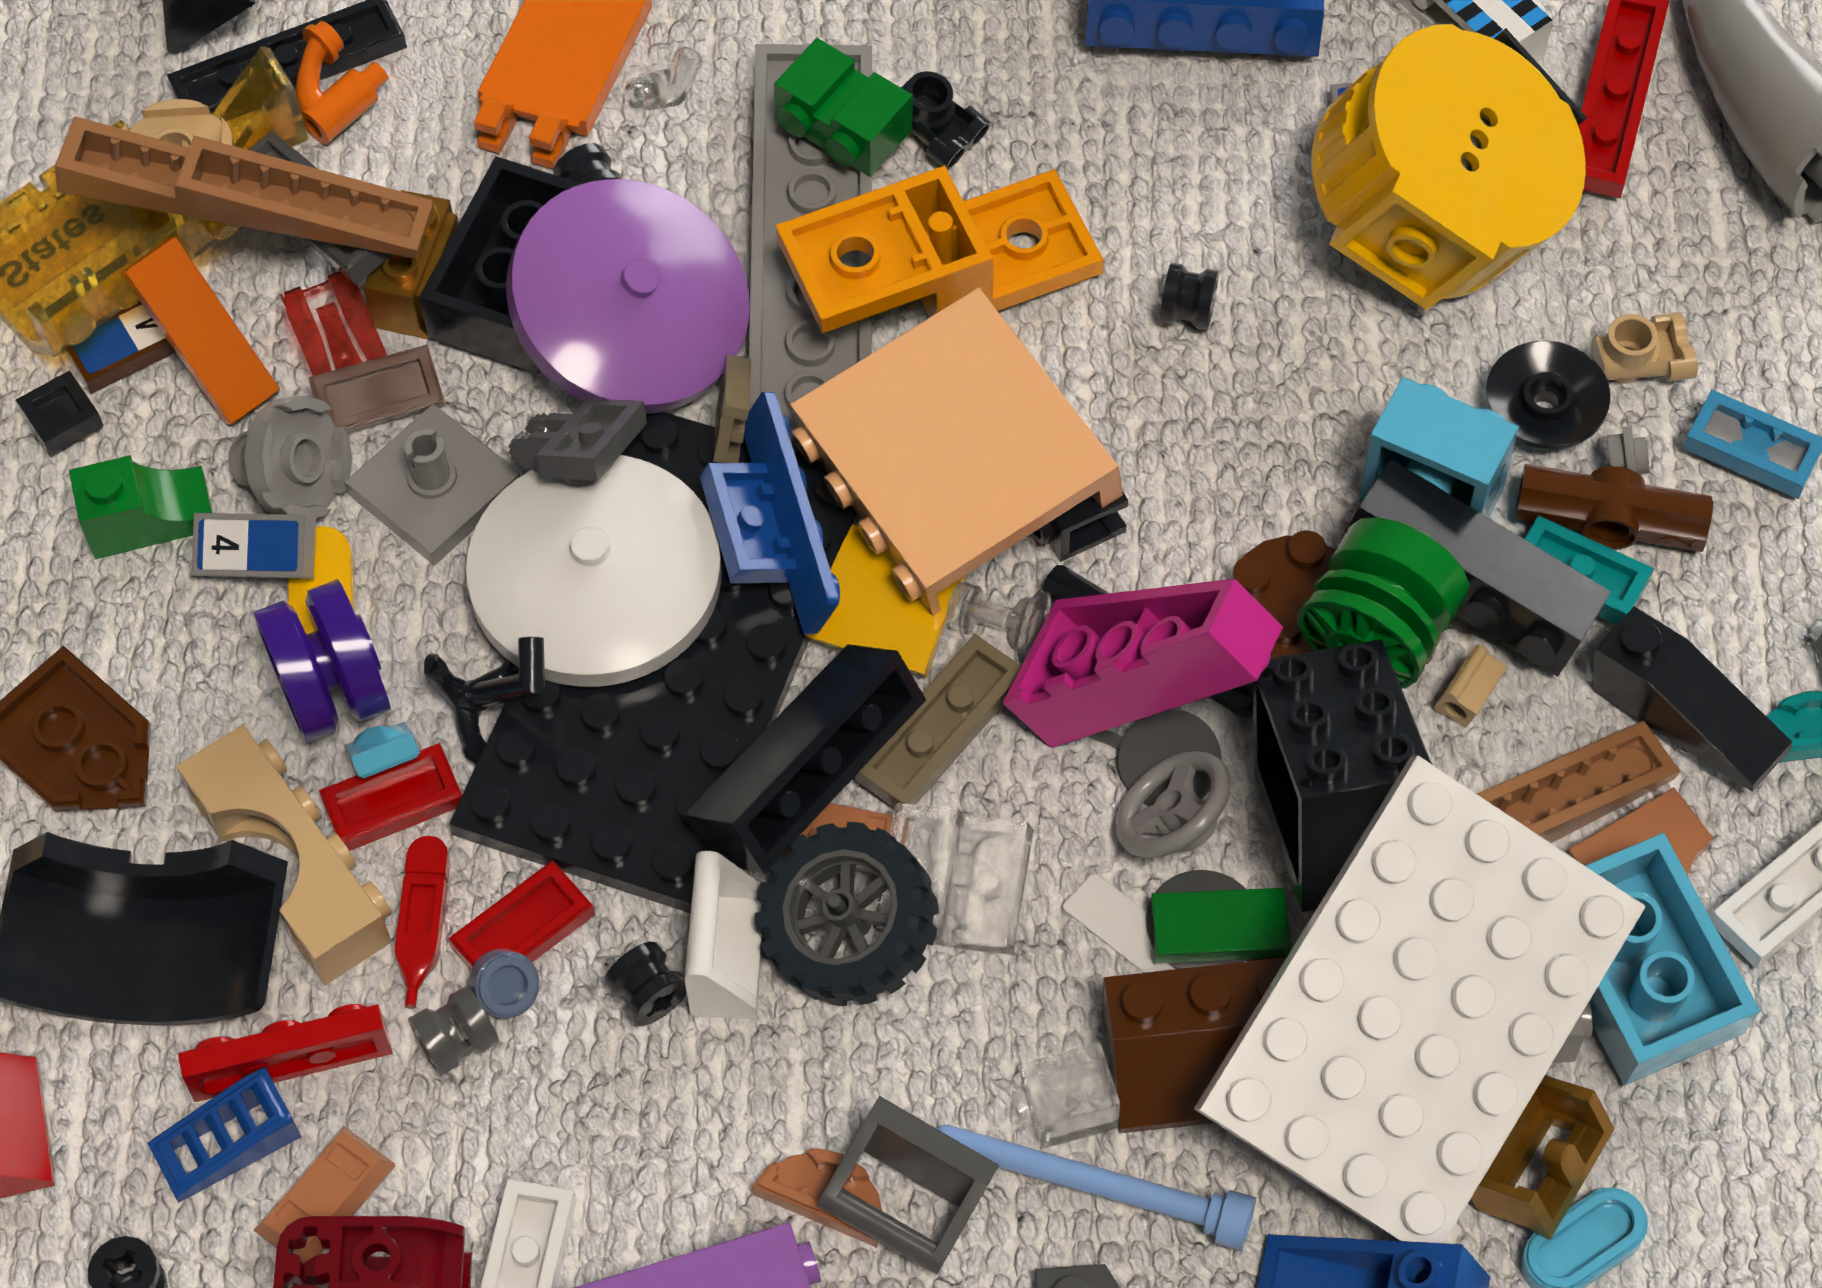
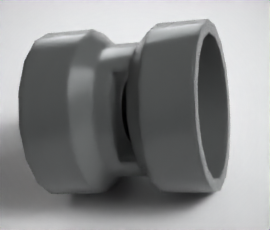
M468 985L449 995L447 1004L436 1011L426 1008L408 1018L410 1027L419 1045L439 1076L458 1067L461 1057L471 1051L482 1053L500 1043L488 1015ZM450 1017H452L456 1027L464 1039L463 1041H461L456 1029L450 1021Z

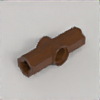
M1524 464L1516 502L1515 520L1534 523L1539 515L1567 529L1582 531V536L1611 549L1627 548L1634 545L1636 541L1703 552L1712 520L1714 501H1712V496L1646 485L1645 480L1640 474L1624 467H1602L1588 475Z

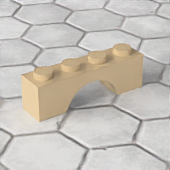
M241 725L176 766L189 797L221 841L242 837L265 838L285 846L299 859V872L295 886L279 911L290 938L324 986L391 943L384 918L392 914L387 902L371 881L361 886L353 876L350 869L355 867L356 863L350 851L336 833L326 838L315 824L316 821L321 819L319 810L301 785L292 791L281 777L282 774L287 772V768L273 745L267 739L257 744L245 726Z

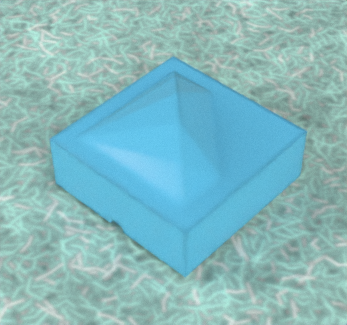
M405 721L397 725L367 728L358 734L353 742L345 744L351 764L358 777L362 778L415 759L420 754L413 733Z

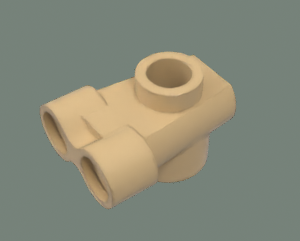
M1681 312L1655 315L1650 320L1636 314L1622 315L1611 323L1608 334L1596 336L1592 339L1591 353L1593 359L1600 366L1607 380L1627 384L1643 377L1664 376L1666 382L1697 377V356L1693 346L1688 341L1686 323Z

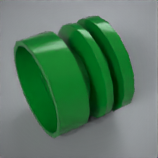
M1381 517L1363 518L1352 524L1346 531L1330 558L1328 572L1317 579L1314 584L1313 594L1305 599L1299 609L1297 625L1304 640L1314 651L1382 639L1402 689H1406L1420 678L1425 669L1426 660L1432 657L1436 650L1439 634L1448 629L1464 602L1469 582L1463 567L1449 550L1429 535L1402 522Z

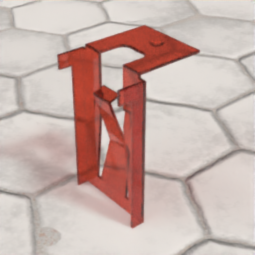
M340 271L328 275L327 280L304 290L300 286L284 292V297L280 294V301L312 376L332 370L321 334L306 298L333 289L346 322L367 361L387 356L358 284L355 285ZM331 302L316 308L315 310L327 338L335 369L362 363L342 323L335 303Z

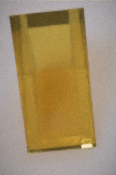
M260 47L212 115L218 117L221 121L222 118L230 127L236 147L249 150L272 130L290 146L294 147L308 140L296 91L270 48Z

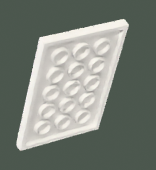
M1412 756L1404 766L1194 1109L1394 1240L1444 1243L1646 906L1420 756Z

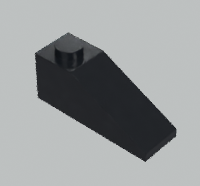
M1634 606L1595 647L1593 692L1639 721H1645L1650 728L1753 792L1791 750L1792 741L1687 638Z

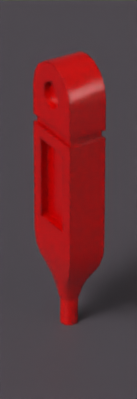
M430 835L421 836L414 840L407 851L404 871L406 876L403 879L395 941L396 959L407 988L405 1007L409 1009L416 1008L418 990L426 977L435 969L439 960L448 890L446 883L449 882L451 866L450 856L444 842L438 837Z

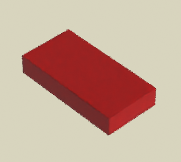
M440 743L420 750V754L415 759L369 777L362 778L356 775L319 790L333 829L349 851L457 808L462 793Z
M552 860L450 936L448 940L451 949L470 971L482 955L495 949L513 950L534 962L595 915L594 907Z

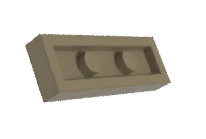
M974 634L923 691L926 701L857 773L855 780L904 816H907L1004 705L1003 701L1021 665Z

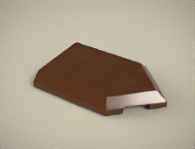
M63 645L0 700V762L54 811L146 807L150 742L149 721Z

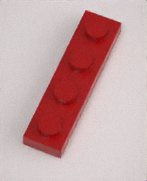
M1609 0L1581 109L1587 118L1578 125L1585 153L1586 174L1583 189L1585 191L1621 199L1669 0Z

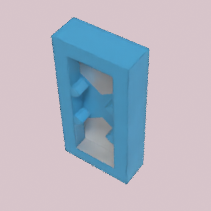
M1711 389L1687 435L1683 449L1799 499L1822 453V437Z

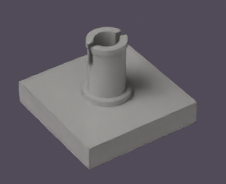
M433 403L345 481L349 496L435 566L475 530L484 511L502 490L521 476L517 470Z

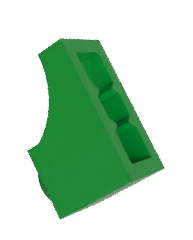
M131 455L69 470L79 523L95 560L193 536L194 513H214L202 466L174 470L155 469L133 462Z

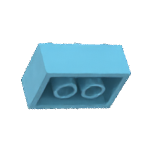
M1663 832L1586 865L1587 868L1646 906L1590 999L1593 1028L1623 1085L1626 1086L1743 1035L1759 1014L1760 1009L1665 833Z

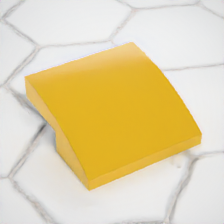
M852 524L831 567V573L837 577L839 582V605L818 634H805V636L811 641L842 650L847 644L896 650L911 673L928 678L946 623L952 622L968 574L937 593L941 611L933 616L920 598L912 602L907 599L892 575L891 569L896 567L894 562L885 551L876 555L864 540L858 526Z

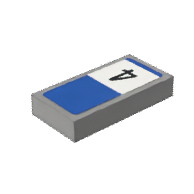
M194 513L192 576L314 579L316 516L300 514Z

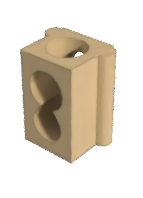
M1475 645L1464 658L1433 706L1435 711L1440 715H1447L1466 728L1477 716L1508 666L1490 655L1484 646Z

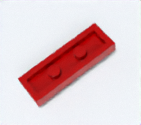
M349 1004L332 1010L328 1017L303 1023L294 1020L278 1021L266 1026L262 1033L237 1039L226 1036L209 1038L198 1043L195 1049L178 1053L182 1078L194 1102L214 1098L240 1079L264 1066L273 1083L391 1055L393 1052L389 1032L379 1004L369 1007L362 1004Z

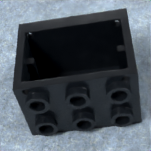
M1382 639L1270 658L1267 667L1261 672L1258 680L1253 682L1254 775L1302 912L1318 908L1409 758L1418 755L1432 764Z

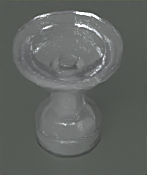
M959 582L953 590L948 603L946 627L950 631L964 635L971 634L976 625L1005 632L1008 646L1017 652L1019 662L1023 664L1052 608V597L1049 592L1040 590L1033 597H1024L1013 608L984 601L983 590L980 586Z

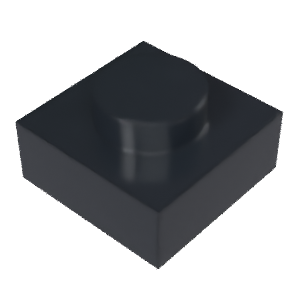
M70 370L16 399L21 414L49 456L104 426L98 411Z

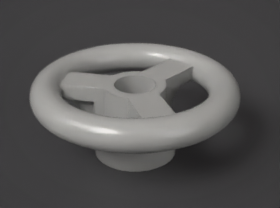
M1189 751L1173 755L1146 771L1128 790L1119 806L1116 817V834L1121 845L1133 855L1144 858H1157L1178 851H1190L1204 844L1214 833L1217 819L1225 808L1230 794L1231 779L1224 762L1208 752ZM1196 771H1203L1210 777L1211 788L1206 801L1200 799L1194 792L1193 778ZM1171 778L1167 790L1159 795L1155 803L1139 812L1148 796L1158 786ZM1143 833L1164 834V836L1156 838H1144L1140 835Z

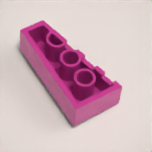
M1235 578L1055 600L1003 704L1049 747L1054 748L1257 681L1261 672L1270 661L1271 651L1283 626Z

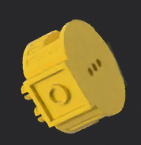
M1453 24L1433 25L1417 30L1402 39L1387 53L1379 64L1367 70L1340 94L1325 110L1317 125L1311 151L1312 177L1317 198L1326 220L1336 226L1329 245L1425 310L1431 308L1441 299L1462 297L1479 291L1523 259L1540 244L1559 232L1573 216L1582 197L1586 174L1584 146L1578 125L1587 117L1507 28L1495 38L1476 32L1460 30Z

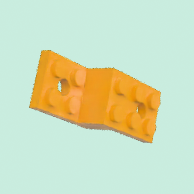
M944 165L775 225L776 240L822 333L917 299L921 300L930 318L978 287L996 310L1000 311L1103 274L1104 259L1055 169L963 201ZM1026 232L1036 236L1040 241L1035 246L1024 249L1012 245L1008 240L1017 233ZM850 251H862L872 257L870 262L861 267H849L839 260L845 253Z

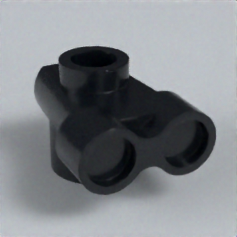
M924 71L917 73L901 87L913 95L912 131L909 134L919 137L928 146L926 154L941 167L945 165L947 170L951 169L969 148L975 146L991 126V122L971 105L964 109L952 100L953 88L950 82L936 72Z

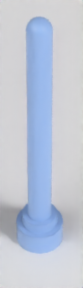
M941 1125L937 1128L999 1165L998 1168L1203 1225V1233L1216 1236L1215 1244L1240 1251L1245 1246L1256 1205V1197L1229 1190L1226 1196L1213 1193L1210 1199L951 1125Z

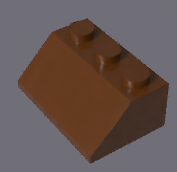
M1287 957L1104 977L1101 1010L1120 1134L1215 1123L1194 1108Z

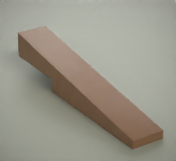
M75 116L55 164L58 193L417 259L434 200L195 135L190 146L186 147Z
M1641 721L1477 793V795L1548 842L1553 843L1675 780L1680 770L1645 721Z

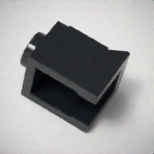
M1122 491L1123 496L1101 508L1096 500L1090 496L1033 532V535L1041 545L1049 543L1059 561L1062 562L1125 533L1127 525L1118 511L1128 507V499Z

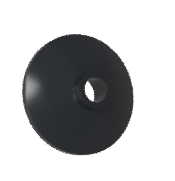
M1532 341L1518 345L1504 353L1496 361L1489 373L1485 393L1489 410L1500 414L1506 421L1519 426L1516 437L1517 441L1542 449L1571 447L1593 436L1606 419L1611 397L1608 380L1600 366L1578 348L1556 341ZM1547 402L1554 408H1544L1536 403Z

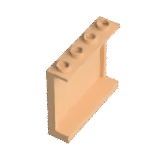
M979 287L790 404L797 426L795 430L791 431V437L801 455L809 464L816 460L821 463L828 475L823 477L824 482L834 500L842 509L852 505L862 519L857 523V526L870 549L876 555L883 551L888 554L896 567L891 569V572L903 594L911 602L920 598L933 616L941 611L937 593L1088 497L1092 496L1099 506L1104 508L1123 496L1118 464Z

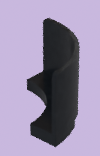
M49 832L13 850L0 913L1 1002L38 1012L81 1020L154 1026L191 1025L230 1020L255 1013L264 1006L288 861L230 840L210 848L184 852H166L163 865L131 863V851L90 845Z

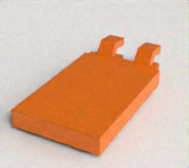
M524 0L477 91L481 108L475 118L474 126L475 130L482 131L477 139L478 148L500 154L514 129L517 117L535 122L529 136V144L536 147L531 156L532 163L553 169L566 149L572 132L589 136L652 8V1Z

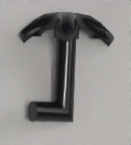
M543 637L518 638L519 667L508 660L501 667L469 681L455 676L438 654L431 653L426 656L424 675L430 679L435 688L452 705L457 731L463 745V752L466 758L477 764L486 745L479 727L480 711L486 710L488 706L545 694Z

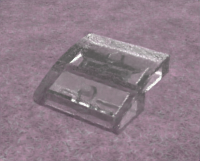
M895 804L890 834L903 844L926 870L933 883L931 885L932 893L938 900L939 915H934L933 924L937 927L935 945L1013 955L1034 833L1028 821L965 817L959 808ZM889 889L878 897L876 912L890 914L891 898ZM873 925L876 932L882 933L885 929L884 926Z

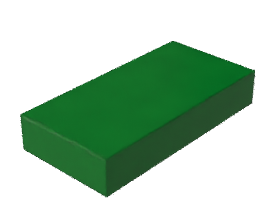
M1284 888L1152 893L1151 912L1156 964L1284 958L1289 955L1290 941Z

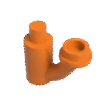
M320 21L316 25H308L302 31L307 45L298 70L296 97L301 110L299 119L302 125L316 141L327 145L378 101L376 90L388 81L389 77L378 63L372 62L362 72L350 69L322 93L319 88L323 62L333 64L339 58L338 53L344 48V44L332 26L324 21Z

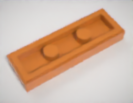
M169 237L121 271L125 280L226 424L232 425L280 390L176 237Z

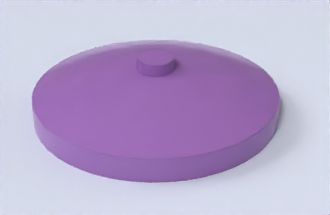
M605 179L587 182L561 192L543 205L530 219L515 245L507 270V305L513 328L521 345L535 365L553 383L581 401L586 399L644 401L646 414L660 413L682 407L705 394L723 376L727 354L737 356L746 336L750 313L749 290L742 264L728 238L694 204L669 190L649 183L635 180Z

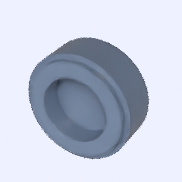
M495 949L485 953L475 962L469 975L468 984L485 1012L498 1018H513L523 1014L532 1006L539 992L540 981L536 967L527 957L513 950Z

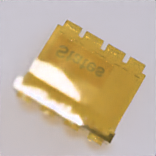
M119 120L111 126L122 129L125 123ZM55 165L39 175L45 190L40 192L29 182L0 202V319L32 352L56 357L71 345L85 341L96 327L120 310L131 308L140 301L121 274L123 269L169 237H176L188 256L193 260L218 241L226 240L233 236L241 226L58 193Z

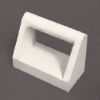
M714 851L698 852L695 859L684 977L690 1016L757 1019L763 951L760 943L763 942V936L756 930L755 913L761 912V903L757 900L758 889L761 883Z

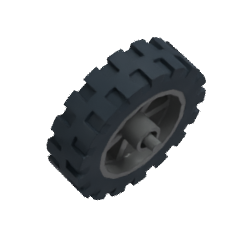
M847 822V828H838L834 823L825 824L816 828L818 833L807 838L802 834L797 837L790 845L792 849L783 858L780 856L768 868L772 874L767 883L761 882L757 894V900L761 903V912L755 913L756 930L763 936L764 942L760 944L767 958L774 963L782 976L807 996L816 1000L817 998H822L829 1004L837 1006H847V1001L856 1000L860 1005L872 1003L878 1000L876 995L887 990L892 994L906 984L902 979L911 970L917 973L926 961L923 952L927 944L933 946L937 934V927L933 924L934 915H939L938 900L932 893L931 885L933 883L926 870L921 866L916 857L891 834L880 828H877L876 831L870 830L864 823ZM855 870L872 872L878 876L854 897ZM840 873L839 889H834L827 893L819 887ZM889 889L891 898L890 914L865 909ZM812 896H815L822 902L823 913L804 918L808 901ZM871 925L884 926L885 929L877 940L869 946L864 935L868 933ZM832 926L820 953H816L808 944L805 934ZM844 936L852 938L859 953L835 959L834 957Z

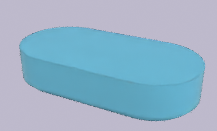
M1603 1188L1594 1191L1567 1210L1551 1240L1536 1232L1529 1238L1521 1257V1270L1525 1281L1531 1288H1586L1628 1259L1639 1249L1648 1228V1218L1643 1205L1636 1197L1622 1189Z

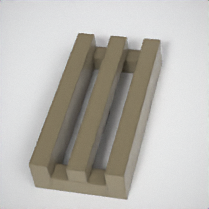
M727 354L716 406L713 462H739L740 443H743L745 421H747L749 414L751 358Z

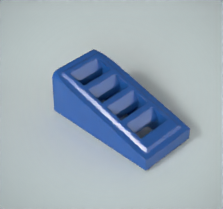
M264 1066L240 1079L150 1140L148 1145L179 1203L301 1138V1135ZM261 1104L268 1120L256 1126L249 1110ZM236 1118L245 1135L233 1143L224 1123ZM209 1131H212L222 1150L212 1158L208 1156L199 1138ZM187 1144L198 1165L196 1169L186 1174L174 1151Z

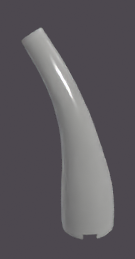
M1682 0L1689 32L1700 67L1717 106L1740 148L1770 190L1798 219L1803 214H1807L1815 223L1822 221V65L1786 32L1759 0Z

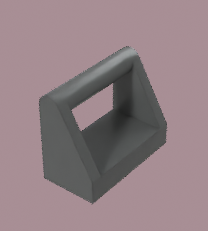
M879 1096L823 1192L817 1206L937 1275L999 1165ZM864 1153L869 1154L959 1207L939 1244L844 1189Z

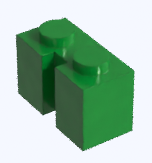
M816 37L774 83L775 120L791 135L799 138L805 137L826 150L837 163L846 167L852 166L871 177L912 131L913 95L876 72L867 77L855 69L854 59Z

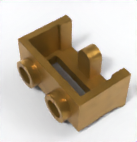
M401 190V192L434 200L433 210L417 259L392 254L367 276L363 290L373 328L431 340V338H428L419 296L459 222L457 214L452 212L450 200Z
M1545 1075L1471 1197L1476 1209L1530 1228L1546 1239L1551 1240L1615 1129L1596 1092ZM1554 1125L1570 1130L1571 1133L1566 1142L1553 1138L1547 1143L1543 1153V1161L1548 1172L1537 1191L1519 1185L1515 1188L1550 1126Z

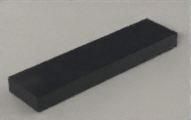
M365 0L167 74L176 99L198 101L208 106L212 115L222 118L296 90L298 70L307 45L302 31L310 24L316 25L320 21L328 23L339 34L344 44V48L338 53L339 58L333 64L323 62L320 80L407 48L405 35L387 0Z

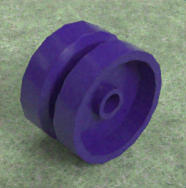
M338 579L307 591L305 606L314 632L307 635L296 611L284 600L253 612L257 628L275 674L306 744L332 734L337 730L339 717L329 692L338 688L348 712L360 722L391 710L390 702L379 670L382 668L361 616H356L347 594Z

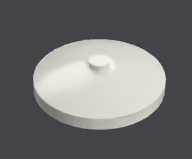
M620 455L598 481L584 485L569 484L565 479L540 478L539 472L534 471V469L513 481L502 490L482 514L471 537L466 562L467 586L473 611L478 624L492 645L506 659L519 667L518 638L543 637L545 680L579 687L607 686L632 681L662 668L677 658L695 641L707 625L719 597L722 576L719 541L710 514L701 500L685 483L670 472L652 463Z

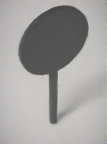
M1169 709L1139 719L1128 729L1124 736L1109 730L1088 736L1119 748V773L1128 790L1150 768L1179 753L1202 751L1211 753L1222 760L1218 740L1207 723L1190 712L1178 709ZM1196 771L1193 778V787L1195 794L1200 799H1203L1209 793L1211 780L1207 773ZM1171 778L1158 786L1144 801V804L1148 806L1153 805L1159 795L1167 790Z

